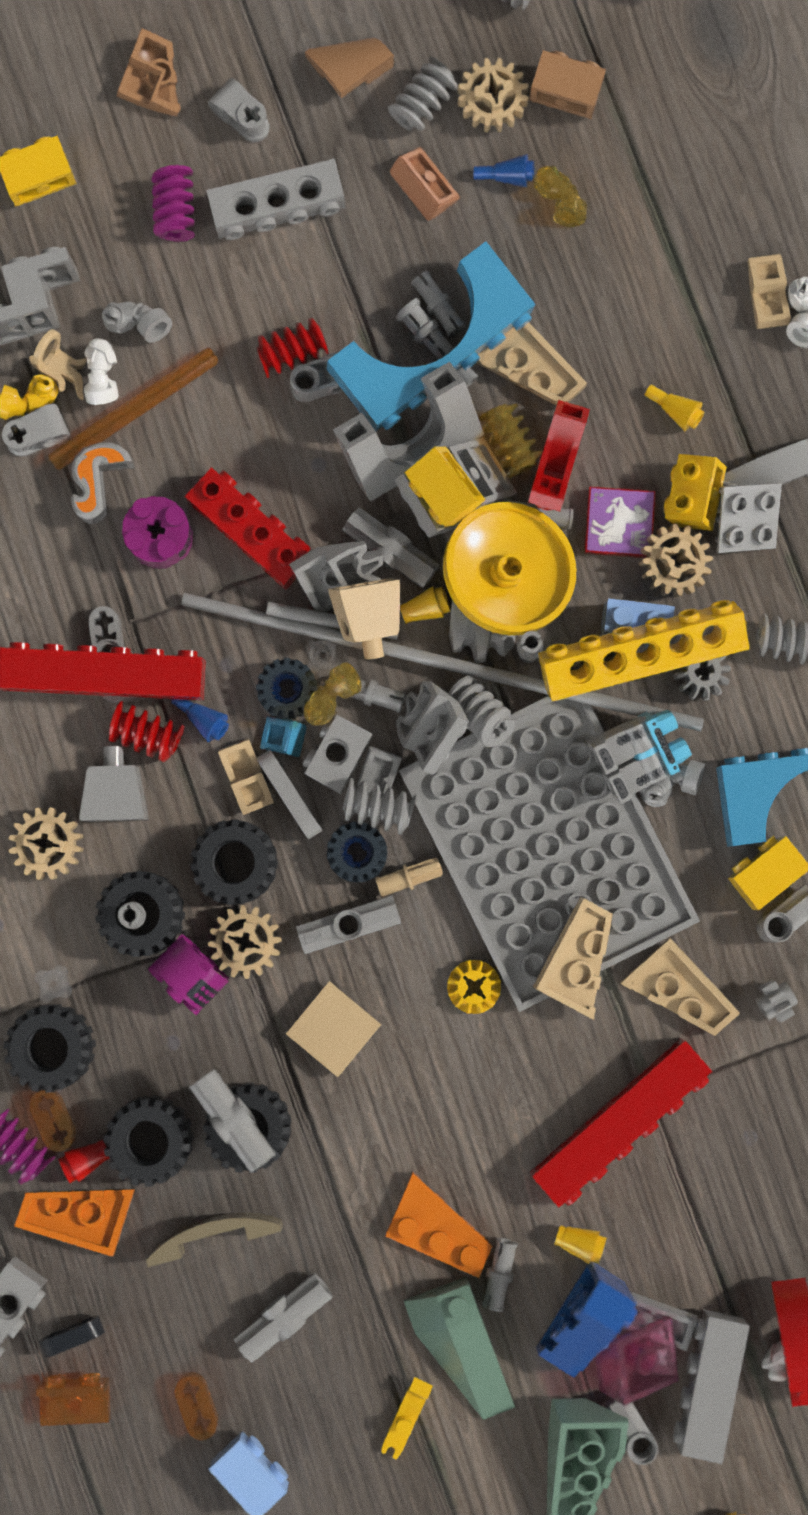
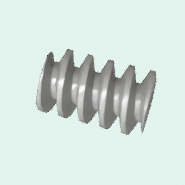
M431 56L429 57V63L423 64L420 68L421 73H416L412 78V83H408L404 87V93L397 95L395 98L396 103H391L388 106V111L392 118L408 131H411L413 127L423 131L425 126L421 118L423 117L429 121L433 119L429 108L431 107L437 111H440L442 108L437 98L448 101L450 96L446 88L452 91L458 89V85L448 68L441 61Z
M762 614L756 633V645L759 646L760 656L764 657L770 648L773 651V659H777L780 653L785 651L787 662H790L795 654H799V663L803 665L808 657V624L802 621L795 628L794 620L787 619L782 626L779 616L773 617L769 623L768 615Z
M465 676L455 683L449 695L460 703L469 721L467 729L472 731V734L487 747H495L504 742L515 728V721L510 719L511 711L507 707H502V703L498 699H494V695L486 691L482 684L477 683L473 676Z
M350 778L342 807L345 821H349L354 813H356L358 824L360 825L363 824L367 817L371 818L372 828H375L383 820L385 831L388 832L393 824H397L398 835H402L409 825L416 795L408 803L407 795L404 791L394 799L393 789L388 788L384 795L381 796L380 785L376 784L368 792L367 782L362 781L358 788L355 789L354 779Z

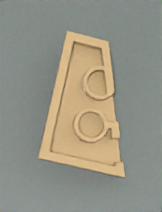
M530 323L518 331L513 327L504 334L506 339L493 350L487 347L478 354L480 359L476 362L477 364L554 405H557L558 400L569 403L587 386V382Z
M580 897L533 988L594 1020L596 1010L594 1007L597 989L599 990L601 977L599 975L603 955L606 954L613 914Z
M670 937L620 982L621 985L642 994L650 1001L678 1014L679 1017L714 1036L740 1014L739 1010Z

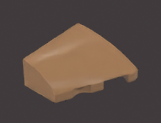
M141 28L116 96L153 111L177 116L180 111V104L177 102L175 86L177 84L176 71L173 69L172 60L174 52L172 42Z
M377 38L323 46L305 51L306 58L322 79L325 77L341 98L363 82H366L367 85L394 66V55Z

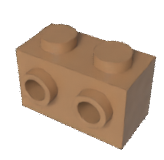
M543 50L531 86L529 101L592 119L606 69L600 68L597 63L584 60L581 62L571 59L560 51L548 52Z

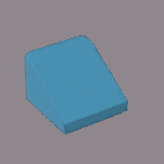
M267 716L260 749L299 757L305 737L306 725L292 720Z

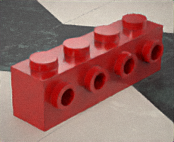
M211 467L185 495L188 504L282 588L287 590L297 579L289 564L307 554L311 548L298 536L294 539L284 532L286 526L275 515L271 514L267 517L259 510L262 506L261 503L249 492L242 495L235 488L237 482L227 472L222 470L218 473Z

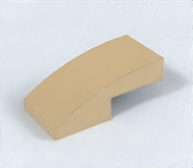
M781 254L748 258L750 292L756 328L762 329L789 325L791 315L785 292L787 279Z
M249 738L218 750L243 815L274 803Z

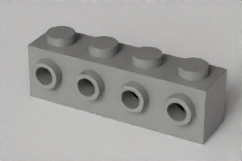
M703 1309L702 1319L697 1318L694 1328V1339H697L695 1353L690 1352L687 1361V1373L691 1374L688 1387H683L680 1397V1408H684L681 1422L676 1421L673 1432V1442L677 1443L682 1456L719 1464L723 1463L750 1327L742 1317Z

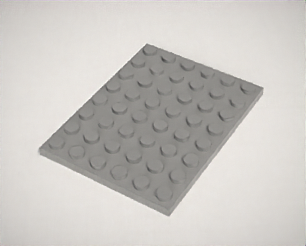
M549 696L511 714L510 719L515 721V728L512 734L498 746L487 747L480 739L471 734L455 742L449 751L447 760L439 766L434 775L422 771L418 761L399 770L411 797L413 798L416 795L415 805L519 1012L550 997L533 988V985L580 897L613 914L606 954L603 955L600 972L700 922L636 794H633V798L622 805L613 797L601 769L586 742L604 733L591 705L568 699L552 702Z

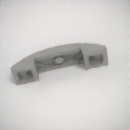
M808 439L771 452L726 472L724 482H736V486L782 483V485H785L801 477H808Z

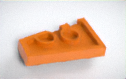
M412 1172L385 1236L479 1278L493 1247L492 1244L469 1222L455 1212L436 1192L430 1189L420 1177Z
M135 1189L25 1193L14 1227L113 1257Z

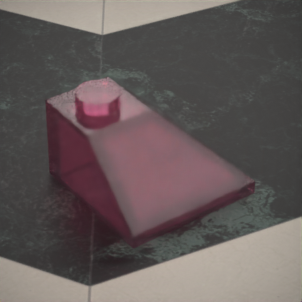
M665 1316L611 1341L609 1346L596 1358L600 1391L625 1406L679 1381L672 1317Z

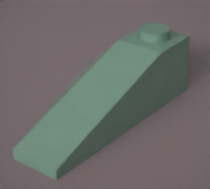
M467 1276L404 1300L415 1334L483 1420L515 1408Z
M586 1398L552 1399L548 1428L547 1515H595L597 1511L596 1503L603 1489H607L612 1480L610 1474L616 1462H621L625 1454L629 1425L626 1417Z

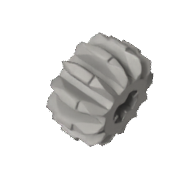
M726 656L679 668L683 671L675 673L673 678L674 680L684 679L685 683L681 684L678 690L683 692L688 687L691 688L689 693V699L691 700L697 697L699 691L703 701L710 699V691L715 696L722 694L719 685L727 686L730 682L727 677L721 675L731 671V666L720 665V662ZM700 665L704 666L703 670L707 668L709 671V675L704 680H700L701 675L697 677L695 674V670Z

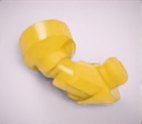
M35 375L23 398H20L17 389L4 384L0 393V418L7 420L13 416H24L27 412L30 414L42 406L53 403L58 395L57 383L46 375Z

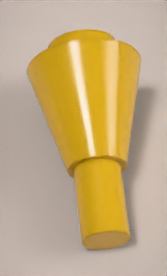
M652 384L645 392V396L661 405L662 409L684 431H687L690 427L695 429L703 418L702 402L674 394H667Z

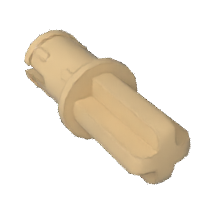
M432 858L409 867L405 864L403 869L381 877H375L380 895L383 898L386 895L409 887L413 890L415 885L442 876L443 870L439 860Z

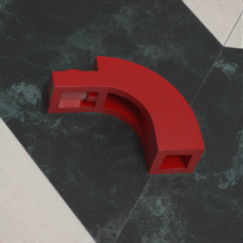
M558 400L528 503L535 504L542 510L561 511L573 465L587 423L589 408Z
M797 1278L771 1282L791 1405L792 1407L808 1406V1288L806 1279Z

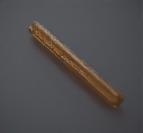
M205 348L53 450L48 455L49 460L57 470H61L73 462L75 456L84 447L103 442L218 364L217 356L212 349Z

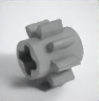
M770 980L758 987L762 995L755 998V1001L768 1021L775 1017L778 1022L782 1023L795 1015L791 1007L797 1005L798 1001L786 982L778 985L775 980Z

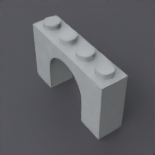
M450 362L420 378L430 402V415L423 429L409 441L393 446L381 444L377 433L363 413L333 429L356 482L370 502L396 487L397 484L394 480L405 473L434 447L446 446L448 448L453 445L477 440L484 435L465 380Z

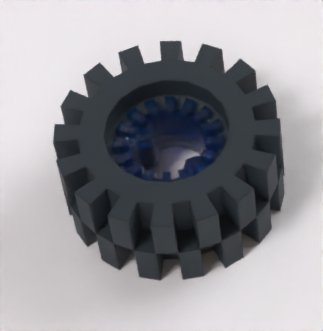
M284 658V660H273L274 663L267 664L262 674L260 673L258 676L259 680L258 684H256V690L260 703L272 716L290 720L296 719L298 716L302 717L309 709L311 710L317 698L318 687L314 674L307 665H304L297 659ZM285 680H291L295 683L293 686L295 695L289 698H283L279 695L282 691L279 684Z
M350 822L339 827L331 835L332 837L327 845V859L331 869L340 878L356 883L365 882L376 877L384 868L388 852L384 837L376 828H372L371 825L364 822L362 825L358 824V822ZM353 843H361L362 849L367 851L366 858L361 862H354L353 856L348 854V848Z

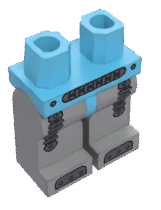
M665 710L654 715L646 711L638 715L637 718L622 723L586 741L613 797L621 805L633 798L632 795L665 779L668 775L672 776L679 772L678 764L692 755L686 741L682 737L667 744L663 736L679 728L671 711Z

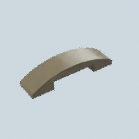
M238 1212L199 1220L178 1230L164 1240L146 1260L147 1266L151 1267L181 1259L185 1253L183 1243L245 1227L248 1240L281 1232L283 1228L282 1219L260 1213Z

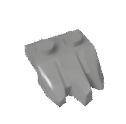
M364 541L317 547L289 565L313 609L326 613L333 609L328 589L380 580L381 578L371 573L383 565L384 555L379 550L367 551Z
M452 600L449 628L452 653L461 652L464 646H469L472 649L474 662L477 664L486 662L489 648H495L499 655L505 657L515 645L516 635H502L476 625L459 610Z
M422 681L419 695L413 691L406 695L407 711L404 717L400 715L396 720L397 734L403 748L415 752L422 771L434 775L439 766L447 760L449 751L457 739L465 733L469 721L457 700L433 682Z

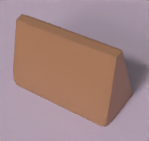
M421 147L398 157L390 169L391 176L427 221L437 217L460 198Z

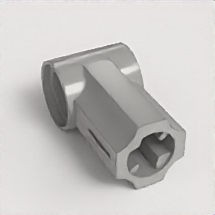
M806 884L802 885L772 911L760 917L756 929L763 941L769 943L784 942L808 920V886ZM773 918L777 919L782 926L781 933L777 937L770 934L768 930V924Z
M626 1391L617 1393L607 1399L601 1406L626 1417L629 1421L626 1451L629 1458L638 1465L650 1464L658 1454V1445ZM646 1438L649 1440V1446L644 1452L633 1451L632 1445L636 1439Z

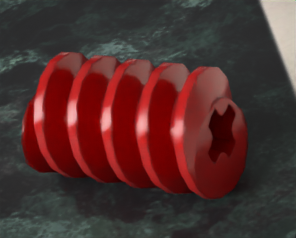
M313 318L308 319V329H305L300 322H297L295 334L287 326L283 327V338H280L275 331H272L270 343L262 335L258 336V347H256L267 379L270 378V367H273L278 374H282V363L284 362L293 370L295 368V358H298L302 364H306L307 354L309 353L315 360L319 359L321 349L327 355L329 354L320 326Z
M121 700L110 721L109 741L115 743L121 738V744L126 748L134 742V751L140 753L146 747V754L151 758L159 751V761L166 762L176 751L185 726L181 725L174 732L173 721L169 720L164 727H161V716L159 715L149 722L147 710H144L139 717H136V706L132 705L127 712H124L123 701Z

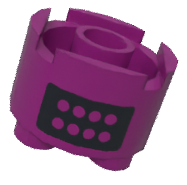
M150 496L137 499L123 520L122 535L125 545L140 563L155 569L172 567V565L180 560L182 561L188 555L193 544V530L184 510L176 502L165 497ZM158 527H161L165 533L158 534L157 539H155L151 533L152 531H157Z
M181 934L148 968V971L159 982L162 983L165 980V983L168 985L165 989L166 992L179 1004L183 1002L193 1014L197 1015L229 982V978L209 956L206 957L199 950L200 948L194 942Z

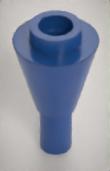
M525 154L496 163L495 166H474V180L495 179V181L528 188L529 181H534L535 178L534 161H528V155Z
M172 699L171 703L187 714L189 720L207 742H211L214 739L219 740L227 732L229 727L227 714L197 703L194 704L190 700Z

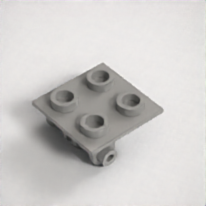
M723 482L722 488H719L721 507L717 508V512L720 513V517H717L716 520L719 523L718 536L715 537L717 553L776 548L782 483L736 486V482Z

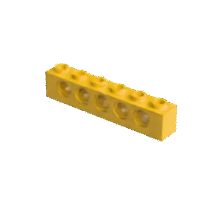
M721 600L711 604V607L705 609L683 610L678 613V616L671 618H652L647 620L644 625L637 627H618L612 633L603 636L588 635L582 637L579 642L569 645L554 644L547 647L546 651L538 652L545 690L553 702L749 650L750 648L744 612L734 601ZM714 625V629L710 634L702 636L703 631L708 626ZM682 634L681 639L677 643L669 644L673 636ZM649 643L648 648L644 652L636 653L637 648L641 644ZM617 652L612 660L603 661L608 653ZM584 661L579 669L570 670L574 662Z

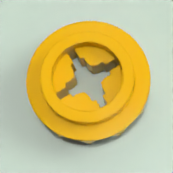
M468 960L460 963L453 969L448 978L447 991L450 1000L459 1010L469 1014H481L492 1008L497 1002L501 992V982L492 966L480 960ZM464 976L473 981H476L478 978L481 979L483 976L486 977L480 986L483 991L482 993L485 995L484 998L475 993L463 998L466 994L465 991L468 989V985L463 979Z

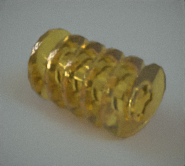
M517 403L502 404L478 417L479 421H486L482 426L485 433H492L488 438L489 443L498 445L494 450L495 455L498 457L504 456L500 461L501 467L510 468L506 473L507 478L519 476L532 469L536 465L535 460L542 454L541 450L530 451V448L536 442L535 438L524 439L530 428H518L517 426L524 419V416H512V413L518 408Z

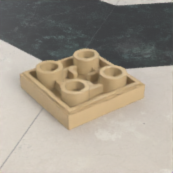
M329 981L286 1035L334 1075L339 1077L381 1026V1023Z

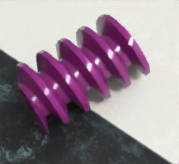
M169 165L161 167L152 173V182L154 184L152 186V195L154 196L152 207L155 209L153 212V220L155 222L153 233L161 239L185 242L195 236L193 231L185 230L193 227L195 224L192 218L185 217L194 213V207L186 204L194 200V195L187 192L193 188V182L185 179L193 175V170L190 167Z
M8 1108L0 1115V1152H3L0 1164L4 1165L12 1161L9 1174L12 1175L22 1171L18 1183L21 1185L37 1177L56 1156L45 1160L43 1157L48 1148L44 1146L35 1150L34 1146L38 1138L35 1136L25 1140L24 1138L29 1128L26 1126L16 1131L15 1127L19 1118L15 1117L7 1121L5 1118L10 1110Z

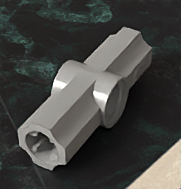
M360 507L352 513L342 529L355 542L364 541L369 551L379 550L384 555L383 565L390 570L396 569L422 589L430 582L440 567V564L414 547L412 541L392 526L386 527Z
M392 895L296 926L304 954H308L401 924V920ZM345 915H352L358 921V930L354 934H345L340 929V920Z
M215 1069L189 1087L210 1115V1122L224 1142L231 1144L250 1172L261 1167L276 1154L256 1127V1121L247 1106L240 1098H235Z
M313 1273L289 1294H282L261 1312L259 1318L234 1337V1341L242 1355L252 1363L279 1340L285 1341L305 1324V1320L332 1299L333 1295L324 1281L316 1273Z

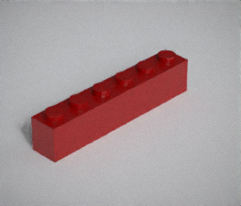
M10 642L9 648L0 647V690L204 701L206 660L203 657H198L197 651L178 650L177 656L164 655V650L144 649V654H131V649L125 647H111L110 652H97V647L78 645L77 651L63 650L64 646L59 644H43V649H30L29 643Z
M680 1038L530 1171L532 1178L558 1208L564 1203L570 1206L582 1195L583 1192L580 1189L589 1181L593 1184L599 1181L608 1172L606 1166L615 1158L620 1161L633 1150L634 1147L631 1144L640 1136L646 1138L652 1134L659 1126L657 1121L664 1114L667 1113L670 1116L679 1110L684 1104L682 1098L691 1090L694 1093L700 1091L710 1081L707 1076L713 1071L687 1041Z

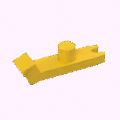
M414 1377L385 1436L381 1449L383 1454L387 1452L389 1447H393L395 1449L393 1458L397 1459L400 1456L423 1405L433 1388L432 1385Z

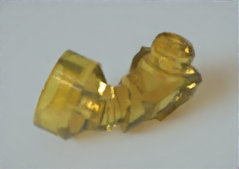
M555 166L541 167L534 177V188L543 198L557 200L554 207V220L556 223L564 227H577L584 224L587 219V203L580 198L577 187L571 183L567 176L560 173Z
M343 662L332 668L329 673V679L324 682L326 685L324 687L320 685L319 689L312 694L310 700L305 704L303 710L304 717L311 725H325L336 715L337 705L335 696L339 695L347 699L361 691V679L351 664Z

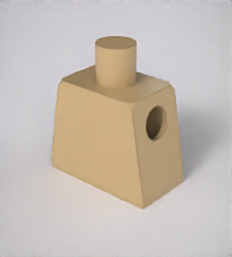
M385 578L328 589L344 640L353 643L362 642L364 659L384 657L382 638L398 635L400 580Z

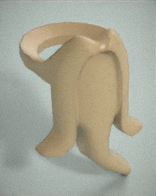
M54 329L49 330L39 341L34 355L29 357L30 362L41 374L58 383L59 392L65 390V380L75 386L78 398L83 400V379L77 370L83 369L87 359L76 360L61 351L60 333Z

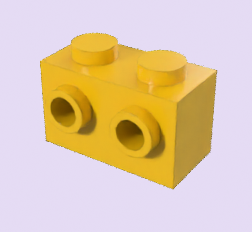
M58 136L39 138L33 145L23 149H10L0 157V173L9 196L16 207L77 184Z
M446 446L434 447L405 472L410 479L408 484L411 490L419 498L423 497L430 506L428 511L431 517L438 524H443L445 527L458 524L485 501V498Z
M679 454L677 464H674L671 470L672 487L670 496H667L664 502L665 519L671 524H677L680 528L690 526L691 529L713 531L721 496L719 488L723 486L727 467L717 457Z
M774 835L771 836L766 842L758 846L760 850L758 855L751 860L746 856L731 868L734 874L728 880L752 910H760L808 872L807 861L787 836L779 837L778 839Z

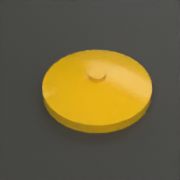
M498 502L476 509L467 515L455 528L445 548L443 573L452 600L469 620L494 633L524 635L526 632H535L542 629L557 618L566 608L576 584V561L567 537L552 519L537 509L524 504Z

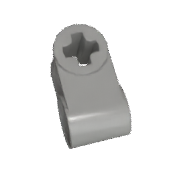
M229 78L208 101L211 110L246 140L260 142L269 134L270 126L265 107L235 79Z
M338 352L330 353L318 360L299 365L293 369L290 375V388L295 399L305 403L330 394L344 392L326 369L327 361ZM301 378H309L314 384L309 389H300L296 383Z
M56 404L42 406L30 414L12 420L2 430L4 443L12 454L19 457H25L44 448L58 445L70 437L68 428ZM21 433L24 442L17 444L15 435Z

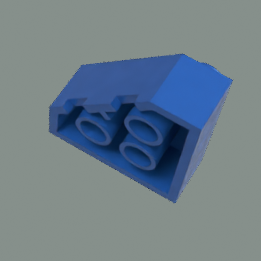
M590 1262V1265L587 1264L537 1344L538 1355L573 1378L580 1371L583 1372L589 1362L601 1350H605L622 1327L628 1328L637 1314V1309H635L637 1303L626 1283L594 1262Z

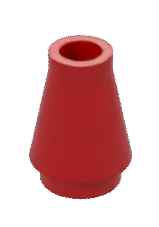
M103 1139L97 1143L65 1151V1156L58 1159L69 1183L76 1180L78 1182L82 1181L102 1163L110 1159L109 1156L105 1157L104 1149L106 1145Z

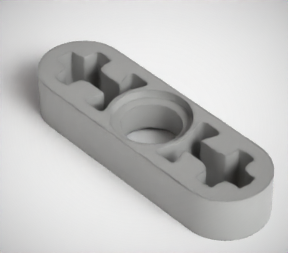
M268 750L256 759L308 840L323 831L272 751Z

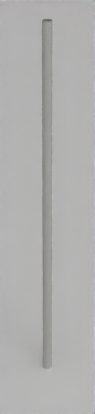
M184 593L181 605L363 650L362 642L353 643L345 641L341 630L266 615V612ZM382 641L384 655L548 695L543 679ZM592 691L564 698L638 716L646 711L654 715L666 710ZM671 711L679 727L701 732L704 718Z

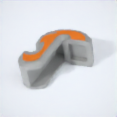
M113 443L93 444L84 447L74 458L72 465L73 479L82 489L83 493L80 496L72 495L71 504L74 512L83 522L96 524L107 515L103 471L135 468L129 453L119 445Z

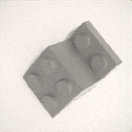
M49 247L42 250L40 255L30 258L26 256L11 259L9 264L1 266L12 304L8 306L7 304H0V345L59 328V320L49 290L80 281L77 268L66 247Z
M484 438L447 448L485 498V501L476 509L492 503L505 502L517 494ZM405 473L394 480L400 489L402 498L409 504L417 518L418 525L425 531L428 538L454 530L459 525L458 523L454 526L445 527L443 524H438L431 517L428 511L430 506L423 497L419 498L409 487L408 482L410 479Z

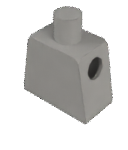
M123 746L103 747V766L87 767L79 821L148 820V811L139 767L124 765Z

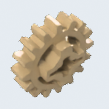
M485 58L484 67L480 68L478 64L474 63L472 64V74L464 72V83L458 86V94L462 95L458 97V106L465 107L463 110L464 119L473 117L472 126L474 128L483 123L484 132H488L491 125H495L497 131L501 132L503 123L506 122L512 128L515 122L514 116L520 119L523 117L524 109L522 107H527L529 97L525 94L528 93L529 86L527 83H521L524 76L523 72L513 73V63H510L505 68L502 66V58H498L496 65H491L490 60ZM483 79L481 85L475 86L479 81ZM490 87L492 93H494V96L497 98V104L495 103V99L492 98V94L489 93ZM512 104L507 110L503 111L506 105Z
M677 524L671 525L669 531L665 527H661L657 530V536L652 534L646 539L651 546H644L640 550L642 554L647 556L639 561V566L647 567L648 570L642 575V578L651 577L653 581L650 588L654 589L657 586H661L662 596H666L671 590L674 598L682 596L683 590L689 595L695 592L694 585L701 587L705 584L701 576L711 574L712 570L705 567V564L712 561L713 557L704 553L710 545L709 543L701 545L698 542L702 536L700 532L691 536L690 526L684 527L681 532H679ZM675 540L671 548L660 547L665 541ZM674 555L677 556L676 561L681 564L678 567L674 566L675 560L671 559ZM681 573L692 575L687 581L677 582Z
M50 807L47 815L44 814L42 808H35V817L29 813H24L25 823H14L13 826L19 832L18 835L9 836V840L16 842V847L9 849V853L18 854L19 856L14 862L15 866L26 865L23 874L31 875L35 870L36 879L43 880L47 872L49 878L54 880L57 879L58 870L63 874L70 873L67 867L68 863L75 865L79 863L74 857V853L83 852L84 848L76 846V841L82 839L83 834L73 832L78 823L76 821L67 823L68 813L62 812L56 817V808ZM40 822H43L40 824V829L38 831H36L32 835H28L29 830L33 826ZM57 824L64 830L67 841H63L58 834ZM48 836L49 841L59 844L60 847L46 848L45 850L39 844L33 843V840H45ZM25 846L29 847L34 853L35 863L28 857ZM60 852L65 853L59 862L50 866L53 857Z
M242 905L240 907V914H236L230 908L227 910L229 916L227 920L220 916L216 919L221 927L219 929H210V933L216 936V940L209 942L208 946L216 947L217 952L211 958L212 960L221 958L223 961L219 967L221 971L228 966L231 967V977H236L239 971H243L244 978L249 979L251 970H255L260 976L263 974V964L270 968L273 967L274 963L270 956H279L281 953L278 949L274 948L275 943L282 941L281 937H274L273 934L279 928V925L270 926L267 923L271 918L269 913L261 918L259 916V907H255L251 913H248L246 905ZM246 919L243 928L237 931L227 929L235 921ZM258 924L265 930L268 943L260 939L257 933ZM246 933H249V940L254 942L255 945L260 946V948L256 946L247 947L245 951H242L241 943L231 938V936L243 937ZM223 941L229 943L234 952L232 960L224 950ZM253 953L263 955L256 963L244 965L249 955Z

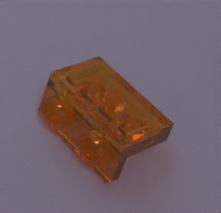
M98 1373L82 1374L79 1376V1379H66L65 1375H50L45 1377V1381H41L35 1389L36 1396H39L40 1426L109 1423L111 1420L109 1377L100 1378Z

